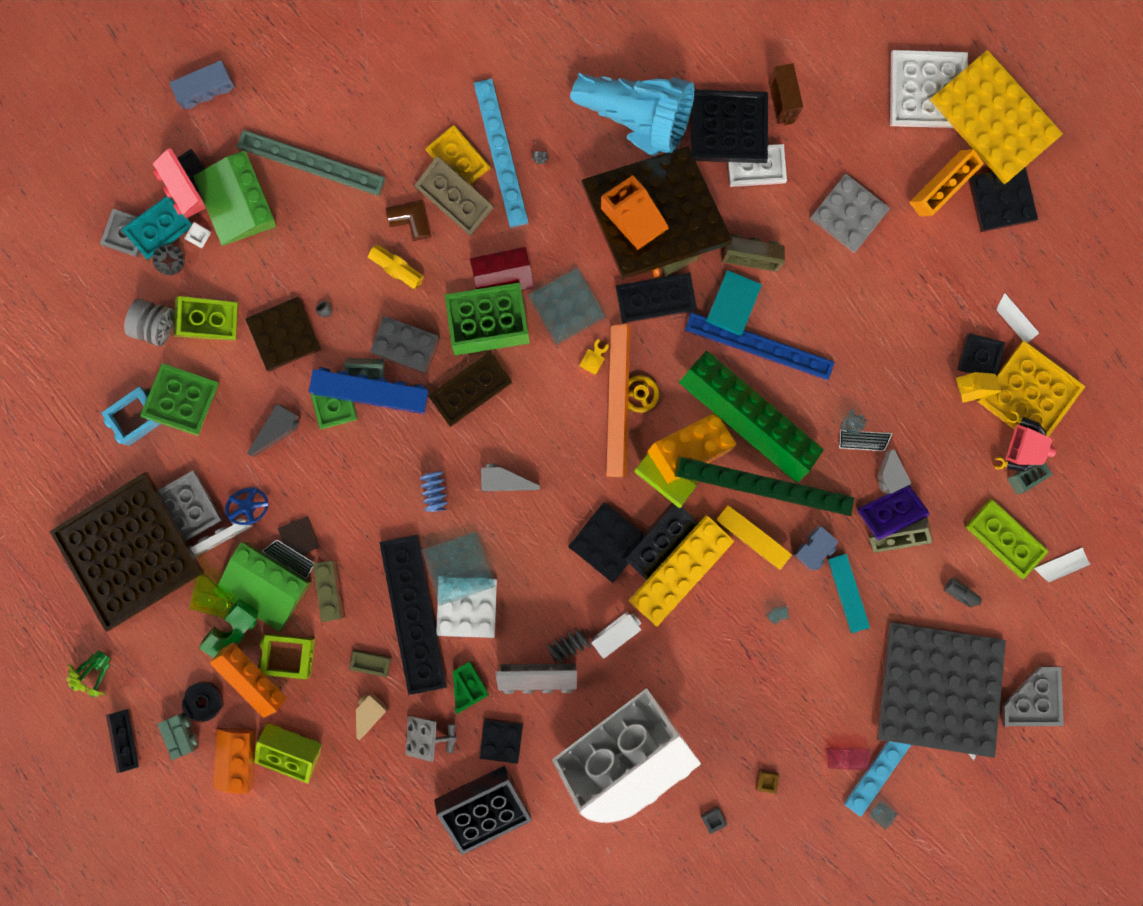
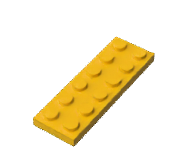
M706 515L628 601L658 627L735 541Z

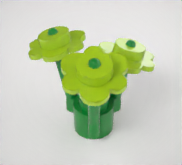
M97 651L77 669L72 664H68L70 668L68 673L70 675L67 676L66 680L69 682V687L75 691L80 690L82 692H85L87 689V694L91 697H99V694L106 695V693L99 691L98 688L107 669L111 666L108 664L110 658ZM89 664V667L81 674L80 671ZM93 668L98 671L102 668L94 688L87 687L81 683Z

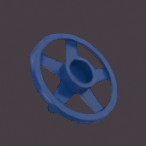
M255 487L242 489L229 496L225 506V513L227 518L234 524H253L266 514L269 500L263 491ZM250 492L245 500L236 498L243 493ZM255 493L260 494L265 501L254 502ZM231 502L239 506L238 509L229 514ZM265 507L263 513L254 519L253 513L256 508ZM242 513L247 516L249 522H238L234 518Z

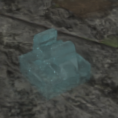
M850 410L841 422L840 428L858 436L865 427L867 420L864 419L863 414L857 416L853 414L854 410Z
M880 800L868 816L884 829H887L898 814Z

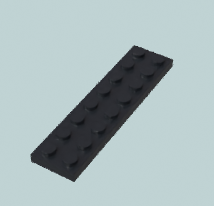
M418 535L379 542L408 695L447 688Z

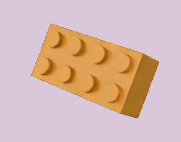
M713 413L655 442L647 452L666 483L669 484L679 479V477L674 476L678 457L710 463L727 454L736 445V442L720 417Z

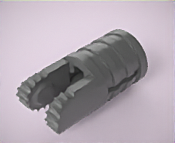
M955 577L950 578L943 588V591L968 607L977 606L982 603V598Z

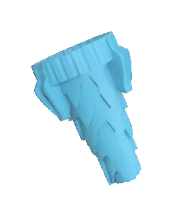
M579 72L578 79H576L570 93V99L580 106L598 112L599 116L612 119L633 130L634 132L627 135V140L647 154L655 156L661 152L673 153L679 147L691 115L695 88L693 82L672 77L669 81L666 79H652L646 81L636 80L635 82L620 77L618 80L606 76L597 78Z

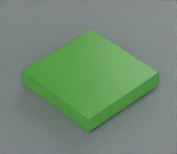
M311 395L320 430L358 420L353 402Z

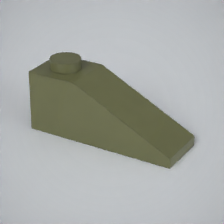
M928 517L877 541L873 534L869 536L874 553L933 543Z

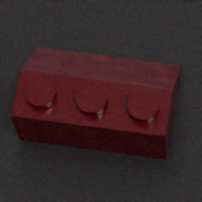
M526 247L470 258L476 289L520 283L521 291L534 289Z

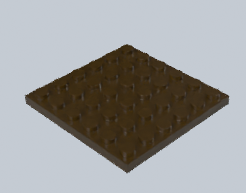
M689 146L674 150L673 153L661 154L581 180L582 187L622 280L732 244V238L694 157H691ZM632 175L646 189L669 229L638 250L601 210L602 195Z
M148 472L142 473L50 531L105 632L114 629L204 574L202 567Z

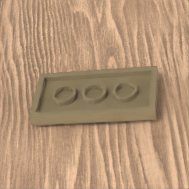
M436 156L414 185L470 236L475 233L495 207L440 156Z

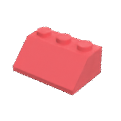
M167 149L153 163L156 168L153 173L158 181L163 180L166 185L163 189L168 198L173 197L176 203L173 206L179 215L183 214L185 218H188L206 207L172 149Z

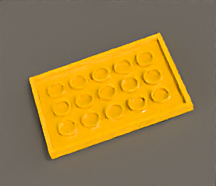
M988 50L929 100L1004 184L1063 135L1059 128Z

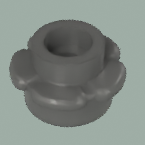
M533 151L531 159L534 160L535 164H546V161L549 160L548 152Z

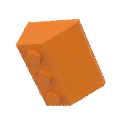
M216 729L214 789L235 794H247L253 789L256 730Z

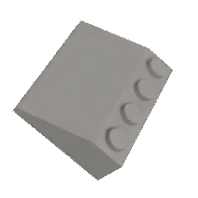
M576 663L499 664L496 670L498 691L503 690L504 694L515 693V690H522V693H534V690H542V693H553V690H561L562 693H572L573 689H577Z

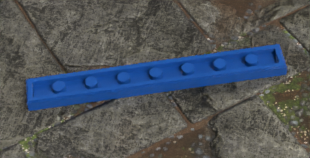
M693 312L690 313L684 331L824 380H829L834 361L745 330L739 336L706 322L707 317Z

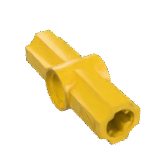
M378 244L370 250L368 258L382 267L387 274L396 280H401L414 290L420 286L424 276L408 266V263L395 254L392 255Z

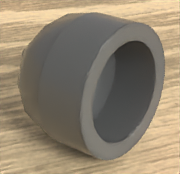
M326 300L320 302L315 309L322 317H329L333 310Z

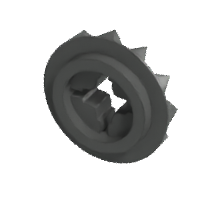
M163 245L155 250L153 264L156 270L163 275L172 276L179 273L184 267V255L176 246ZM167 252L171 258L178 259L171 263V268H169L166 262H160L166 259Z

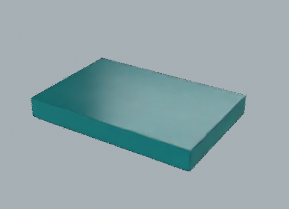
M168 196L121 229L147 261L153 257L157 248L163 245H170L189 231L192 226L188 218H185L183 214L179 215L173 206L175 203Z
M727 270L706 322L741 336L762 284Z

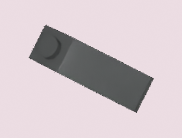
M276 404L247 454L255 457L290 435L292 431L295 432L300 425L299 420L301 417Z

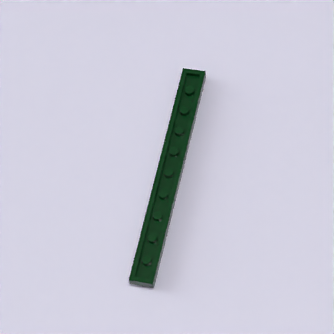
M678 457L674 475L679 478L846 516L852 515L855 497L684 457Z

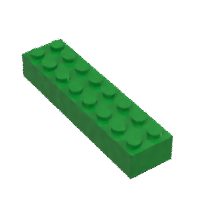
M707 350L678 382L796 483L810 472L824 451L818 443L813 441Z

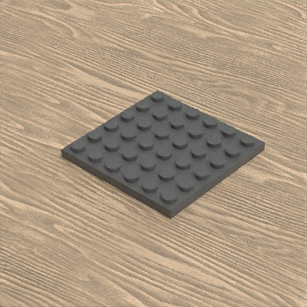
M889 622L877 739L995 758L1006 640Z

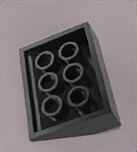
M505 765L434 799L436 815L461 855L532 821Z

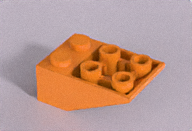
M633 175L602 195L601 210L637 250L669 229L648 192Z

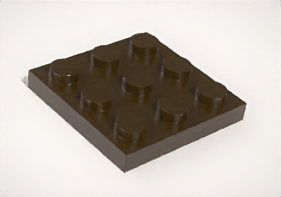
M299 297L245 318L268 372L321 350Z

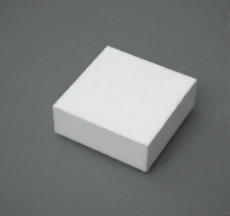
M193 222L184 239L202 249L211 232Z

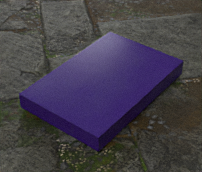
M910 485L858 508L859 515L877 541L930 516V512Z

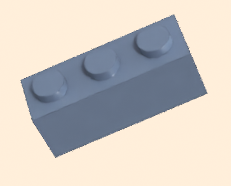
M222 60L169 82L178 104L184 110L192 109L203 101H210L215 96L229 93L231 89L236 88Z

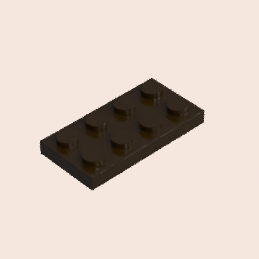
M489 352L429 394L428 397L448 425L452 427L511 385L512 381L492 353Z

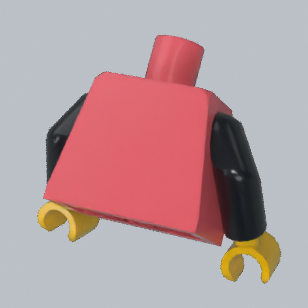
M1010 412L1015 414L1017 418L1015 421L1007 419V421L1010 423L1018 422L1020 425L1016 424L1006 456L1008 462L1004 458L997 456L994 459L1001 460L1003 463L1001 465H994L996 469L1007 467L1009 470L1025 472L1035 468L1036 465H1043L1047 457H1054L1056 447L1051 446L1052 438L1046 436V430L1042 425L1027 417L1021 418L1017 412Z

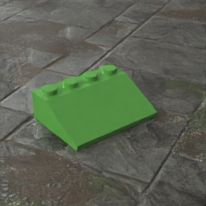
M246 151L227 156L193 176L222 246L276 227Z
M520 283L445 294L451 345L454 355L530 344Z
M241 542L231 557L215 592L233 603L242 599L258 612L257 618L281 632L312 582L250 543Z

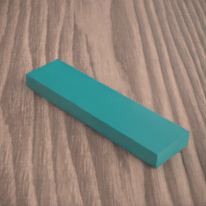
M847 554L827 559L850 633L870 628Z

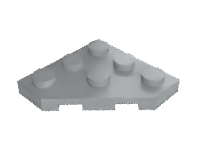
M1039 666L1002 705V725L1063 726L1062 667Z

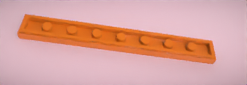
M628 324L611 325L606 477H626L630 360V325Z

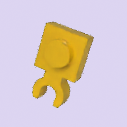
M599 339L594 343L595 350L591 351L588 349L579 367L595 376L605 360L601 354L607 352L609 347L606 344L604 349H599Z

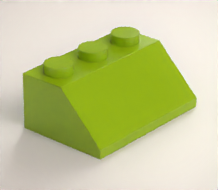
M649 454L644 457L634 470L636 474L679 508H681L699 483L679 478L667 484Z
M267 723L257 741L254 763L308 784L320 756L322 744L314 739L302 737L296 732H289L280 726Z

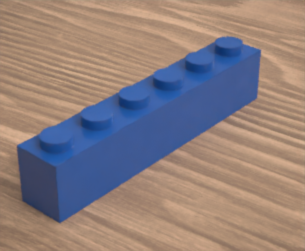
M322 367L312 371L309 387L311 395L425 415L429 391L425 389V386L414 384V387L406 386L407 383L395 381V384L387 383V379L384 378L371 380L368 379L369 376L357 374V377L349 376V373L345 371L332 373L330 369Z

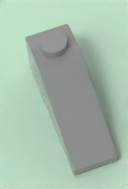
M486 464V468H481L482 491L540 490L539 485L508 470L497 467V464Z

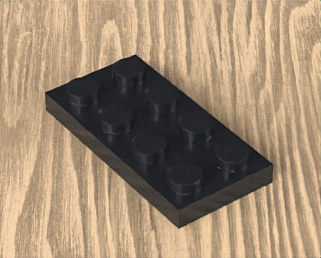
M691 273L615 286L622 324L697 311Z
M671 503L622 558L647 580L696 527L698 522L682 506L679 508L674 503Z

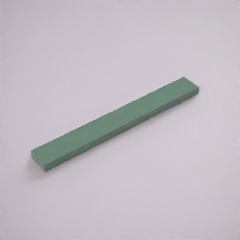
M246 130L242 131L237 144L238 149L379 197L386 180L385 177Z

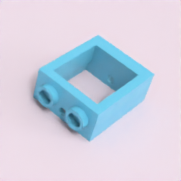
M139 386L101 412L104 417L103 422L108 428H112L115 433L114 438L119 444L130 446L160 425V423L149 420L126 436L112 416L137 398L144 406L149 395L146 388Z

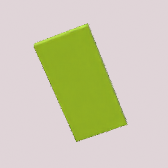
M989 499L965 526L970 533L1020 579H1025L1049 552L993 499Z

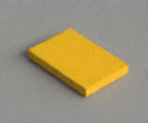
M455 125L425 148L433 160L436 156H440L471 185L491 169Z

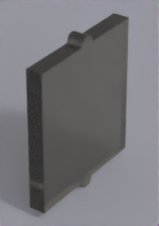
M308 516L297 521L292 520L289 524L278 528L283 544L301 555H307L308 552L320 548Z

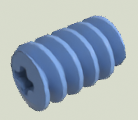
M444 471L426 473L420 477L421 481L426 482L421 485V488L427 489L422 493V496L428 497L423 500V503L429 504V506L424 508V511L449 510L443 508L444 505L448 504V501L442 500L447 494L441 493L446 486L440 485L445 479L440 478L439 475L443 474Z

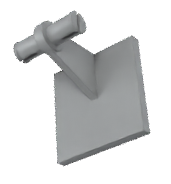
M411 715L408 716L405 755L433 762L435 743L446 741V752L454 753L455 741H457V736H455L456 724H448L447 736H436V721Z

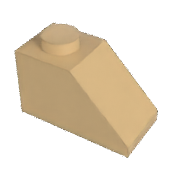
M373 692L369 696L365 694L357 702L360 705L356 709V737L358 740L389 709Z

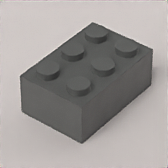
M384 316L370 352L375 356L427 375L440 338L432 333Z

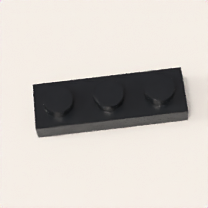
M128 709L107 714L106 719L116 772L121 773L139 767Z

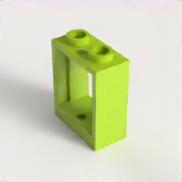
M270 633L264 635L260 644V649L263 652L262 657L258 661V668L265 675L298 679L310 678L315 638ZM272 641L303 644L300 672L268 669Z

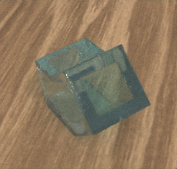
M773 607L765 616L772 624L776 625L780 620L789 619L788 607Z

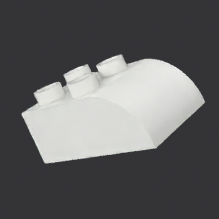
M647 688L552 759L579 813L587 819L596 822H615L636 814L648 804L656 801L662 793L679 780L686 778L691 771L701 764L669 716Z

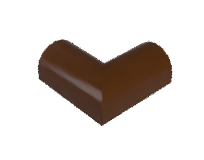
M423 200L386 208L390 227L409 224L413 241L431 238Z

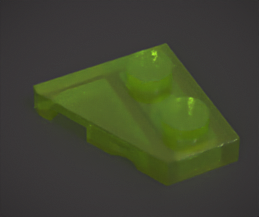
M202 574L196 578L189 609L225 619L227 612L232 606L233 598L209 577Z

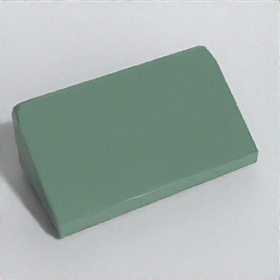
M347 358L344 363L345 372H348L349 376L357 377V374L369 376L368 379L371 380L384 378V359Z

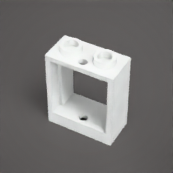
M627 611L591 639V643L604 659L641 631L639 625L642 623L634 613L630 615Z

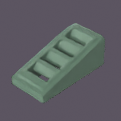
M1046 462L1043 465H1036L1035 468L1025 472L1019 471L1008 478L1010 485L1017 495L1028 491L1053 475ZM1037 466L1039 467V469H1040V471L1042 472L1043 476H1041V474H1040L1039 471L1037 470V468H1036Z

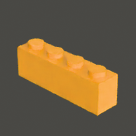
M974 149L959 151L909 203L919 216H933L984 164Z

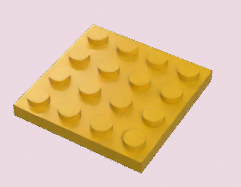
M1022 341L997 373L996 377L1001 393L979 398L977 402L1014 430L1016 424L1020 425V423H1010L1007 421V419L1015 421L1017 418L1015 414L1010 412L1014 411L1021 418L1027 417L1037 421L1046 430V436L1049 437L1086 386L1027 342Z

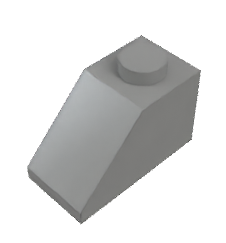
M895 449L886 451L877 478L880 490L885 492V494H891L912 483Z

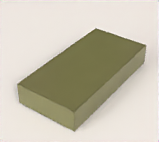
M353 650L349 670L388 677L392 658Z

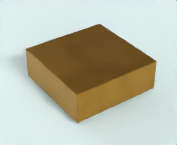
M759 770L756 790L776 794L780 775Z

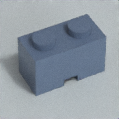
M817 526L807 537L810 540L807 544L802 543L792 554L811 571L821 568L824 564L823 559L827 555L830 556L837 549L835 545L839 542L821 526Z

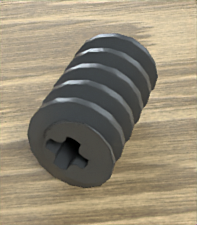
M574 628L575 635L567 632V639L561 635L560 643L554 639V646L547 643V648L556 664V660L561 664L564 663L563 656L569 660L571 658L570 652L576 656L577 648L583 652V645L591 648L582 628L581 631Z

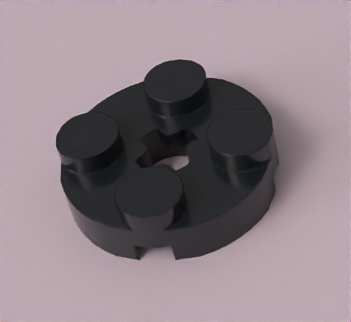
M212 682L196 683L190 686L184 693L182 708L185 715L192 720L194 719L199 722L209 721L216 717L223 708L222 693ZM199 697H202L203 699L206 698L207 702L205 707L204 705L198 704V702L200 701Z

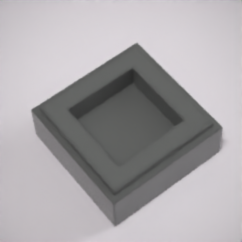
M718 806L701 814L710 834L727 826Z

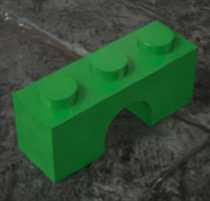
M239 599L229 609L225 620L232 625L233 629L224 632L214 626L201 640L199 648L214 658L221 649L231 643L236 642L238 644L244 638V632L247 629L251 630L258 622V612L242 599Z

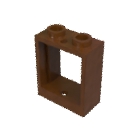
M794 63L774 67L768 81L777 124L784 123V125H790L794 123L803 109Z

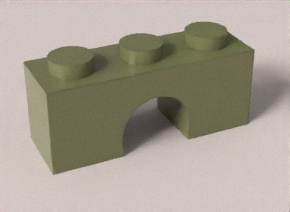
M337 560L313 564L321 622L344 618L343 599L339 596L337 586L339 579Z

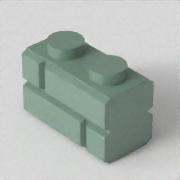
M184 712L157 724L171 760L198 749L199 739L195 733H192L190 728L192 726L191 719Z

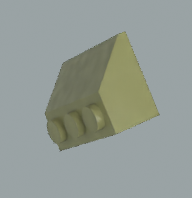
M733 234L731 235L732 244L724 247L722 263L778 272L785 263V246L780 245L776 241L766 243L761 242V239L750 238L749 240L742 238L741 235Z

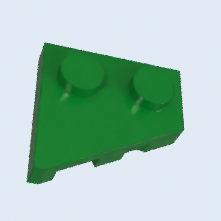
M471 661L453 670L455 713L457 715L489 696V693Z

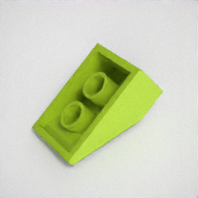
M183 296L176 297L173 337L236 340L238 302Z

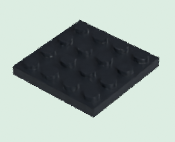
M695 90L692 106L691 157H694L695 161L767 164L768 92Z

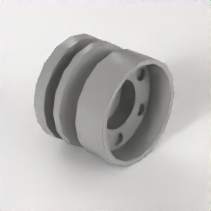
M138 298L131 304L127 312L124 324L125 334L138 340L145 339L147 343H153V345L161 347L168 340L174 326V311L171 308L159 304L155 306L153 302Z

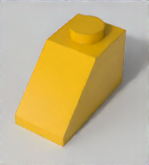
M974 372L956 378L962 403L1001 393L996 374Z

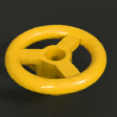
M636 375L629 378V386L636 381H645V383L636 386L634 390H629V396H633L641 401L643 407H636L628 400V409L637 413H644L653 409L659 399V389L655 381L644 375ZM649 386L652 387L654 392V396L650 404L646 399L649 395ZM639 390L643 391L644 396H638L637 392Z

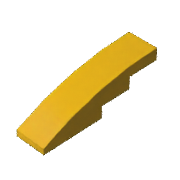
M727 506L716 520L779 570L782 569L792 556L791 553L730 506Z

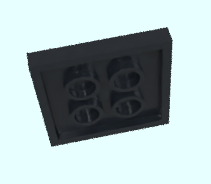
M1026 167L1006 184L994 172L974 175L968 179L980 232L1038 220Z
M603 502L568 547L613 583L629 564L622 558L623 555L643 533Z

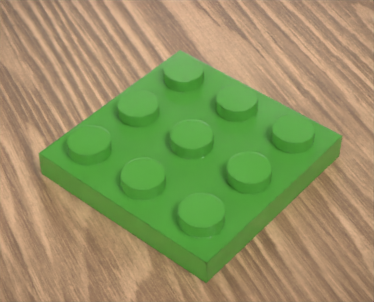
M162 363L140 416L199 436L219 382Z

